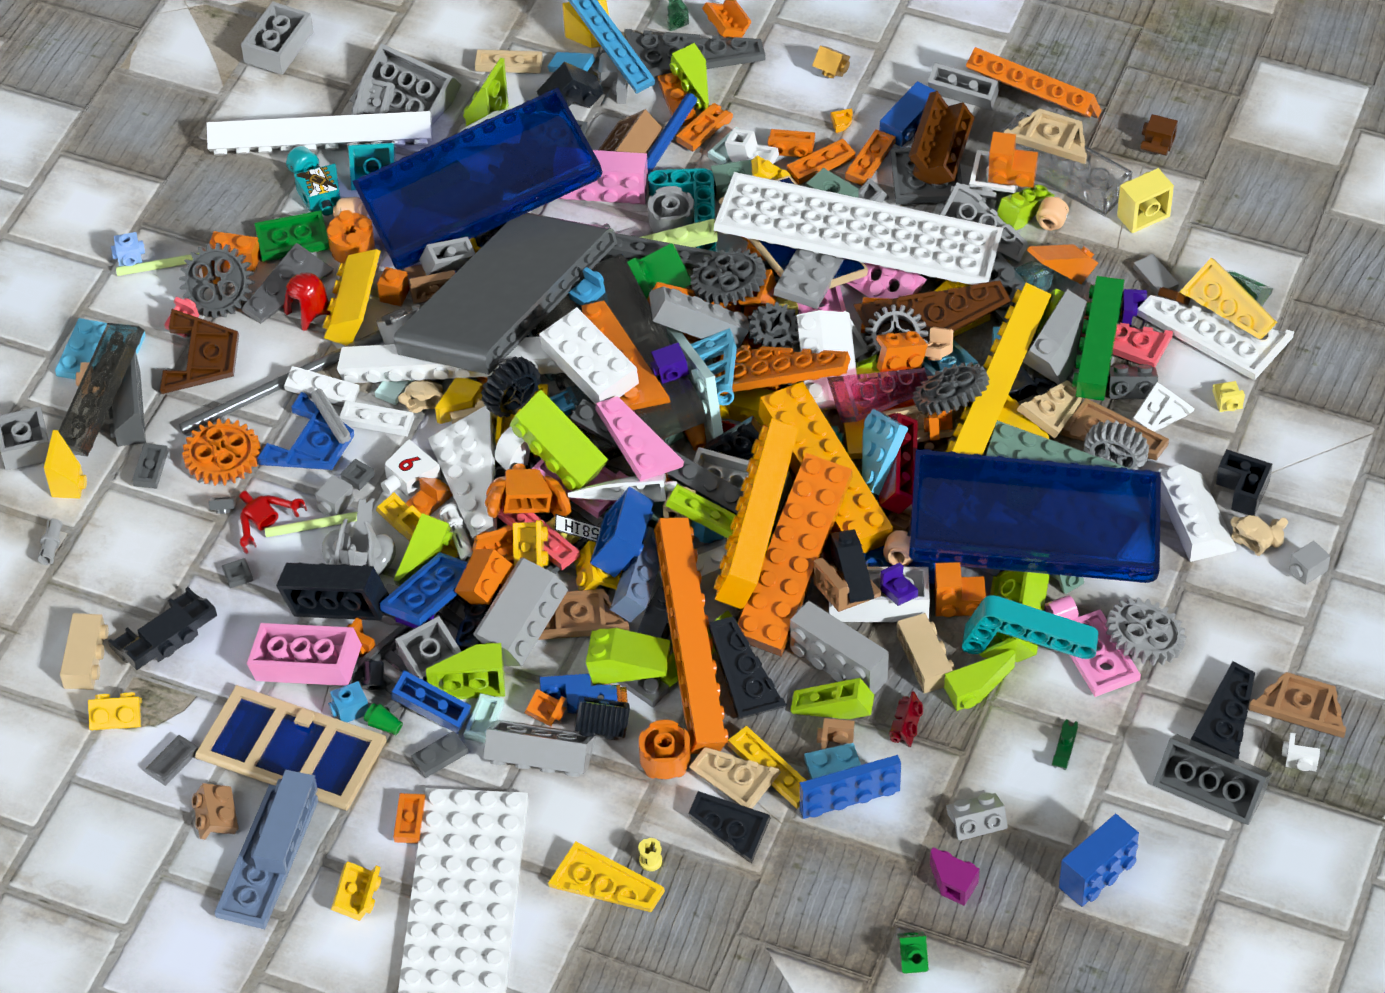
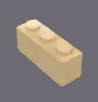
M73 613L60 671L64 689L94 690L95 680L100 678L99 661L104 658L103 641L108 638L109 633L108 625L104 623L102 614Z
M926 613L897 621V637L923 693L944 688L945 674L955 670L952 660H948L946 657L943 641H939L936 636L937 630L934 622H929Z

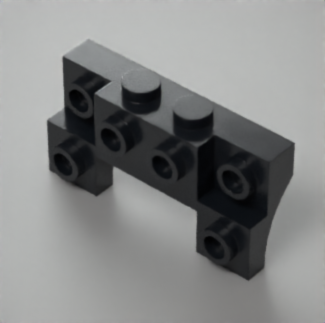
M187 587L185 588V593L174 600L172 598L168 600L171 608L137 630L139 636L127 627L124 634L114 641L109 639L108 644L123 661L127 660L138 670L154 658L157 662H160L164 658L171 656L183 645L192 642L198 636L197 629L217 616L215 606L207 598L198 596Z

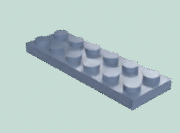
M269 784L216 907V918L266 929L318 804L317 795H315L287 874L283 875L256 869L254 858L251 857V851L254 843L259 841L261 823L266 821L268 817L269 802L274 800L276 796V786Z

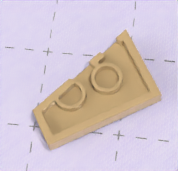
M704 747L689 766L693 772L734 802L751 809L781 773L778 768L763 766L751 760L746 761Z

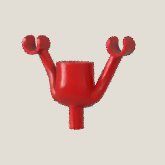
M247 491L241 492L239 497L246 504L240 514L243 530L240 545L243 552L248 554L246 546L249 544L254 545L255 548L257 547L250 533L249 521L258 530H265V528L273 525L278 519V513L270 504L290 508L294 516L299 517L297 509L304 508L307 511L304 500L298 498L289 501L271 495L259 496L254 499Z

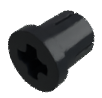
M364 662V681L361 682L362 689L382 690L387 688V682L384 681V662Z

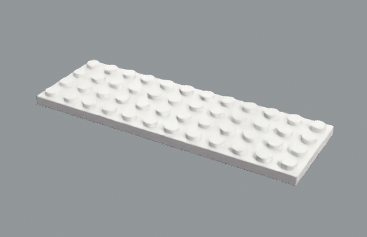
M734 172L714 223V231L724 234L742 236L747 239L766 241L770 244L785 245L794 249H804L814 253L832 255L837 258L856 260L861 263L880 265L884 268H894L909 273L913 272L928 277H937L951 282H961L970 285L989 282L1003 232L1001 227Z
M426 788L398 993H506L528 793Z

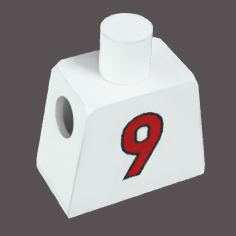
M409 439L386 461L384 466L387 479L381 482V487L387 494H391L396 489H399L406 496H412L421 490L420 478H438L441 480L440 466Z

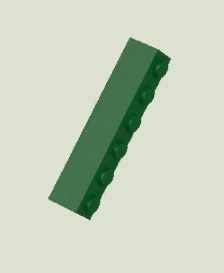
M1097 276L1095 285H1090L1089 298L1092 299V302H1087L1085 316H1089V320L1084 319L1082 333L1086 334V336L1081 337L1079 351H1083L1082 355H1077L1076 369H1079V373H1074L1072 387H1077L1076 397L1101 401L1105 399L1123 297L1124 279Z

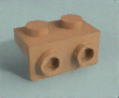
M202 783L192 797V807L195 809L196 814L195 826L198 829L200 839L205 840L210 832L235 834L239 828L231 786Z

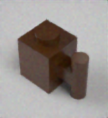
M1152 114L1149 122H1145L1143 125L1142 135L1145 136V139L1142 141L1140 149L1167 156L1176 137L1178 120Z

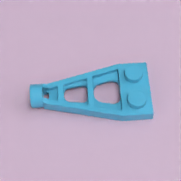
M729 328L691 344L704 363L724 354L723 360L707 366L713 375L725 370V375L715 378L719 405L723 406L729 405L734 400L732 386L737 347L733 333ZM723 392H728L725 396L720 395Z

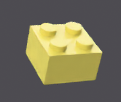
M1159 168L1124 182L1120 185L1117 217L1131 233H1135L1170 217L1174 185Z

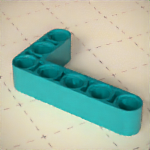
M695 168L654 170L648 175L649 196L652 197L656 194V190L666 186L682 188L683 192L686 194L687 192L690 193L694 199L695 223L715 219L714 178L711 170ZM716 242L697 246L696 248L716 251Z
M989 595L981 601L965 624L962 649L969 654H980L985 650L996 633L1000 632L1078 658L1091 659L1096 656L1099 632L1092 626L999 596Z

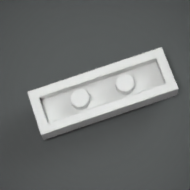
M292 366L284 385L285 390L297 394L303 392L308 397H312L311 392L320 388L330 403L342 407L345 401L355 402L359 392V385L294 366Z
M345 401L339 416L342 422L351 427L407 437L414 421L413 412L352 401Z

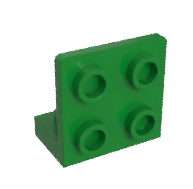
M672 243L642 259L633 258L627 262L647 303L649 293L657 282L681 288L691 286V278L675 245Z

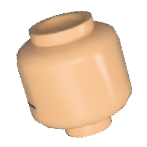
M343 197L338 200L333 209L334 218L339 216V213L344 210L362 214L367 218L369 215L367 204L359 197Z
M1046 197L1040 204L1036 219L1043 229L1049 231L1058 230L1065 223L1069 207L1059 197Z
M894 531L886 539L883 554L886 561L891 565L900 562L903 566H907L914 559L917 543L915 539L907 536L908 532Z

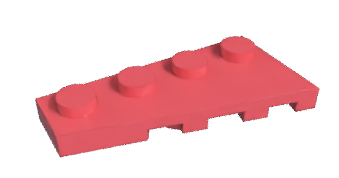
M1120 323L1117 326L1113 355L1138 364H1148L1156 367L1172 339L1173 331L1156 332L1151 327L1143 326V329L1129 327V324ZM1081 329L1080 339H1081V337H1085V336H1086V334L1082 333V329Z

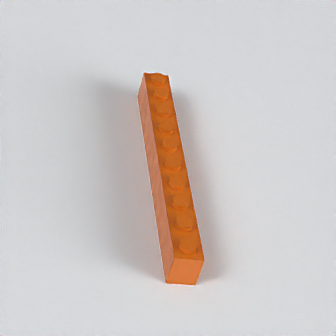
M659 518L654 534L686 729L690 737V753L700 754L704 747L721 752L724 745L728 742V731L723 726L724 708L719 702L720 684L716 683V661L712 660L711 655L713 642L712 638L708 637L709 619L704 614L705 595L700 590L701 572L697 571L696 566L698 559L697 550L693 549L694 530L690 527L688 518Z

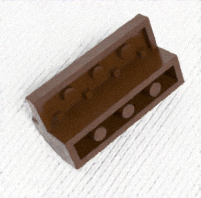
M938 91L929 93L909 153L910 160L915 164L912 174L919 180L937 185L955 180L975 118L964 102L948 106Z

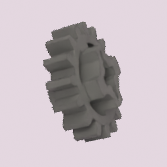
M775 302L773 307L766 303V309L759 306L757 313L752 314V321H750L749 329H752L750 336L756 337L755 344L757 345L762 342L763 346L785 348V345L792 347L793 340L798 341L799 338L797 316L794 317L795 310L788 311L787 304L779 307L778 302Z

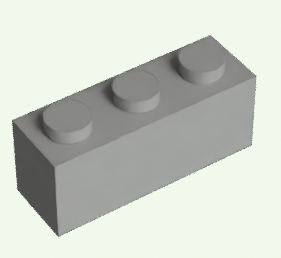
M934 63L928 79V87L938 91L941 96L988 110L993 109L999 92L997 80L939 63Z

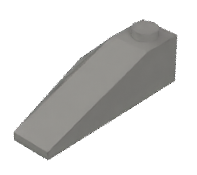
M957 182L939 215L1003 228L998 251L1005 259L1019 264L1029 243L1010 224H1006L993 208L990 209L977 192Z
M1067 289L1023 359L1025 364L1058 385L1066 381L1074 368L1087 301Z

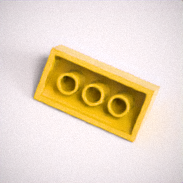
M375 249L348 255L345 263L339 264L336 276L340 278L339 281H335L332 289L335 297H331L327 308L331 312L330 315H326L322 327L326 329L325 339L345 346L353 342L363 322L380 250Z

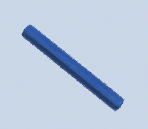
M694 94L685 95L648 152V175L653 171L696 104L697 98Z

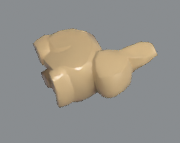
M429 379L413 380L406 386L404 393L398 396V401L404 404L408 411L413 413L421 412L423 409H435L443 396V387L441 384Z
M1258 516L1233 517L1231 519L1233 527L1231 537L1236 543H1243L1254 551L1255 555L1260 556L1270 546L1278 548L1283 544V529L1286 528L1288 520L1286 518L1273 519L1270 525H1268Z

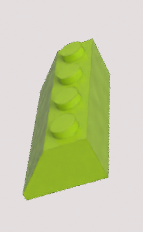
M539 390L510 423L514 434L522 438L529 445L531 452L538 455L545 462L546 467L560 477L568 490L575 491L586 487L597 477L608 461L601 451L542 390Z
M1027 560L998 573L997 577L993 576L990 595L999 596L1044 611L1049 574L1031 560ZM997 632L985 650L980 653V656L991 658L1014 649L1016 653L1015 662H1020L1037 655L1038 644Z

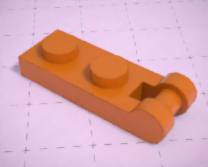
M713 103L676 135V142L693 152L724 124H729L733 114L728 110L723 111L721 106Z

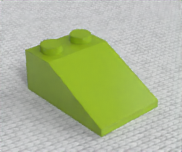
M504 58L498 60L480 89L475 91L470 105L465 107L463 118L465 119L466 127L494 111L506 110L509 106Z
M619 628L592 631L586 657V666L593 686L596 684H610L666 676L671 641Z
M501 643L477 644L426 668L427 682L458 699L478 698L480 693L494 697H504L505 672Z

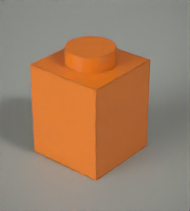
M385 267L377 283L380 302L402 306L409 292L407 272Z

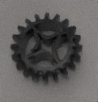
M515 356L511 360L507 359L504 364L500 363L499 367L493 370L491 376L487 377L488 381L483 384L484 389L481 392V400L491 413L498 415L500 418L503 416L509 417L511 414L515 415L519 409H522L530 401L534 393L539 390L538 385L541 383V374L534 363L522 356L519 358Z

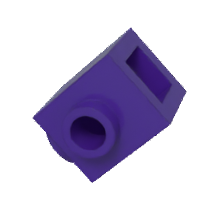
M679 342L652 351L653 362H650V366L654 375H659L662 384L689 375L687 361Z

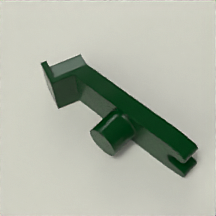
M1068 719L1063 723L1052 761L1054 768L1060 767L1063 770H1066L1069 765L1078 731V722L1075 721L1073 726H1069Z

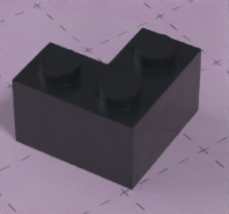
M565 61L536 91L544 109L558 116H561L574 101L591 108L604 94L596 75Z
M1226 449L1218 466L1216 485L1234 490L1231 510L1255 516L1270 482L1272 463Z

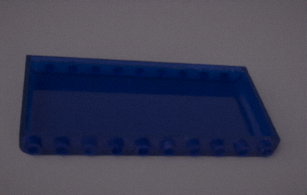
M556 88L510 110H506L497 116L486 119L475 126L464 129L451 137L444 138L440 142L425 147L396 162L383 166L372 173L363 175L352 182L393 266L396 269H405L420 262L419 259L426 245L463 237L471 239L597 181L602 175V168L559 88Z
M916 449L909 557L914 561L925 563L960 562V566L1140 583L1153 582L1158 578L1160 571L1161 472L1133 470L1124 467L1112 468L1101 465L1090 466L1077 463L1036 461L1027 458L1015 459L1003 456L993 457L980 454Z

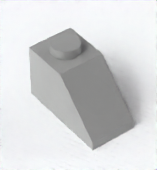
M463 237L426 245L419 260L427 276L457 270L475 255V251L469 238Z

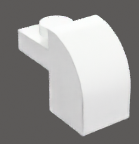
M734 128L725 142L728 156L732 162L753 159L758 155L774 164L779 155L778 148L758 145L754 131Z
M510 426L498 440L494 459L506 471L512 469L518 463L526 466L528 465L530 454L529 445L522 438L517 437Z

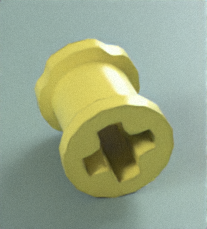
M655 838L643 839L638 846L640 852L639 864L646 871H655L662 865L660 842Z

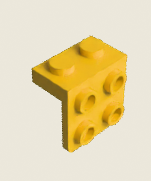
M588 541L580 550V557L574 561L578 591L594 590L599 585L617 589L623 570L616 577H613L590 564L596 542Z

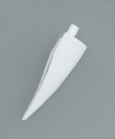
M665 473L639 481L637 476H632L568 492V497L618 500L625 490L631 487L654 502L666 501V492L673 491L677 481L666 482Z

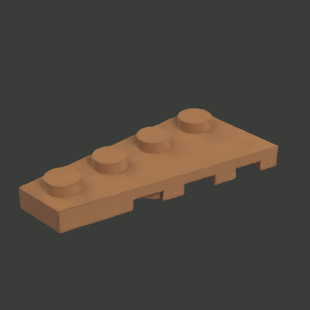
M1087 398L1061 430V435L1085 441L1086 434L1093 425H1097L1099 421L1105 423L1106 420L1114 423L1117 420L1119 424L1126 423V426L1130 428L1135 427L1136 432H1142V437L1147 439V444L1149 445L1148 459L1157 460L1169 444L1168 438Z

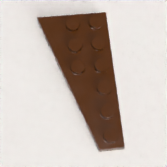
M999 280L974 284L968 287L900 296L894 299H882L863 304L858 303L853 304L865 328H873L868 323V320L873 319L877 321L874 316L875 312L883 316V307H886L888 312H892L891 305L896 306V311H900L901 305H904V313H907L912 308L914 309L912 317L917 314L921 315V319L917 323H926V327L921 330L928 331V336L922 338L929 342L930 328H947L955 332L1011 303V300ZM898 319L899 326L902 329L915 331L910 323ZM891 320L885 322L879 328L877 335L891 328ZM894 326V329H895L894 334H895V333H899V332H897V327Z

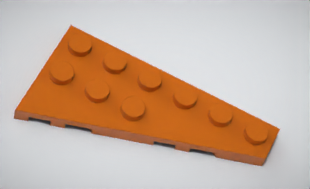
M599 301L581 305L582 313L637 368L639 384L619 398L632 411L671 403L668 394L606 302Z
M742 345L736 351L732 389L733 392L750 391L756 388L840 376L847 373L851 358L848 351L823 350L820 353H812L811 349H803L801 352H794L793 348L762 346L759 349H751L750 345ZM724 354L721 355L720 361L723 360ZM725 370L715 374V378L725 375Z

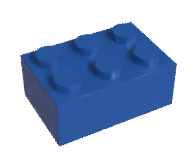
M631 487L625 490L604 515L590 564L613 577H616L621 570H627L634 556L638 557L644 548L642 541L649 531L647 524L653 516L651 509L654 501Z
M1115 813L1062 859L1059 889L1081 907L1089 901L1093 902L1096 900L1104 887L1113 885L1120 873L1124 870H1130L1136 863L1139 832Z

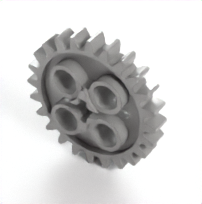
M1137 597L1136 602L1128 598L1126 603L1121 600L1118 605L1115 604L1112 610H1110L1105 627L1108 628L1106 634L1111 635L1109 641L1117 642L1116 650L1124 649L1123 655L1131 654L1132 661L1140 658L1142 664H1145L1146 660H1149L1152 666L1155 665L1156 661L1164 665L1166 660L1171 663L1173 658H1178L1184 648L1187 636L1183 635L1185 628L1180 627L1182 621L1174 620L1176 614L1167 613L1168 607L1161 609L1159 608V602L1152 605L1150 599L1143 603L1139 597Z

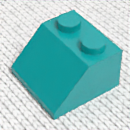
M395 142L348 145L351 191L396 188Z

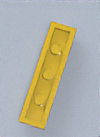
M745 726L728 739V746L743 760H751L763 766L778 768L781 773L771 786L796 809L800 807V782L807 781L748 726Z

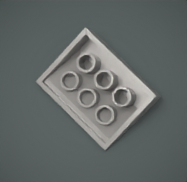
M382 43L364 74L373 80L390 82L395 85L388 113L430 111L432 125L452 104L461 87V84L453 76ZM358 87L350 99L352 103L356 102Z

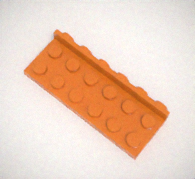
M977 47L974 48L966 64L968 69L978 72L987 78L995 79L1007 86H1012L1027 94L1040 97L1047 102H1052L1064 109L1077 112L1084 117L1090 118L1093 116L1098 118L1102 111L1094 94Z

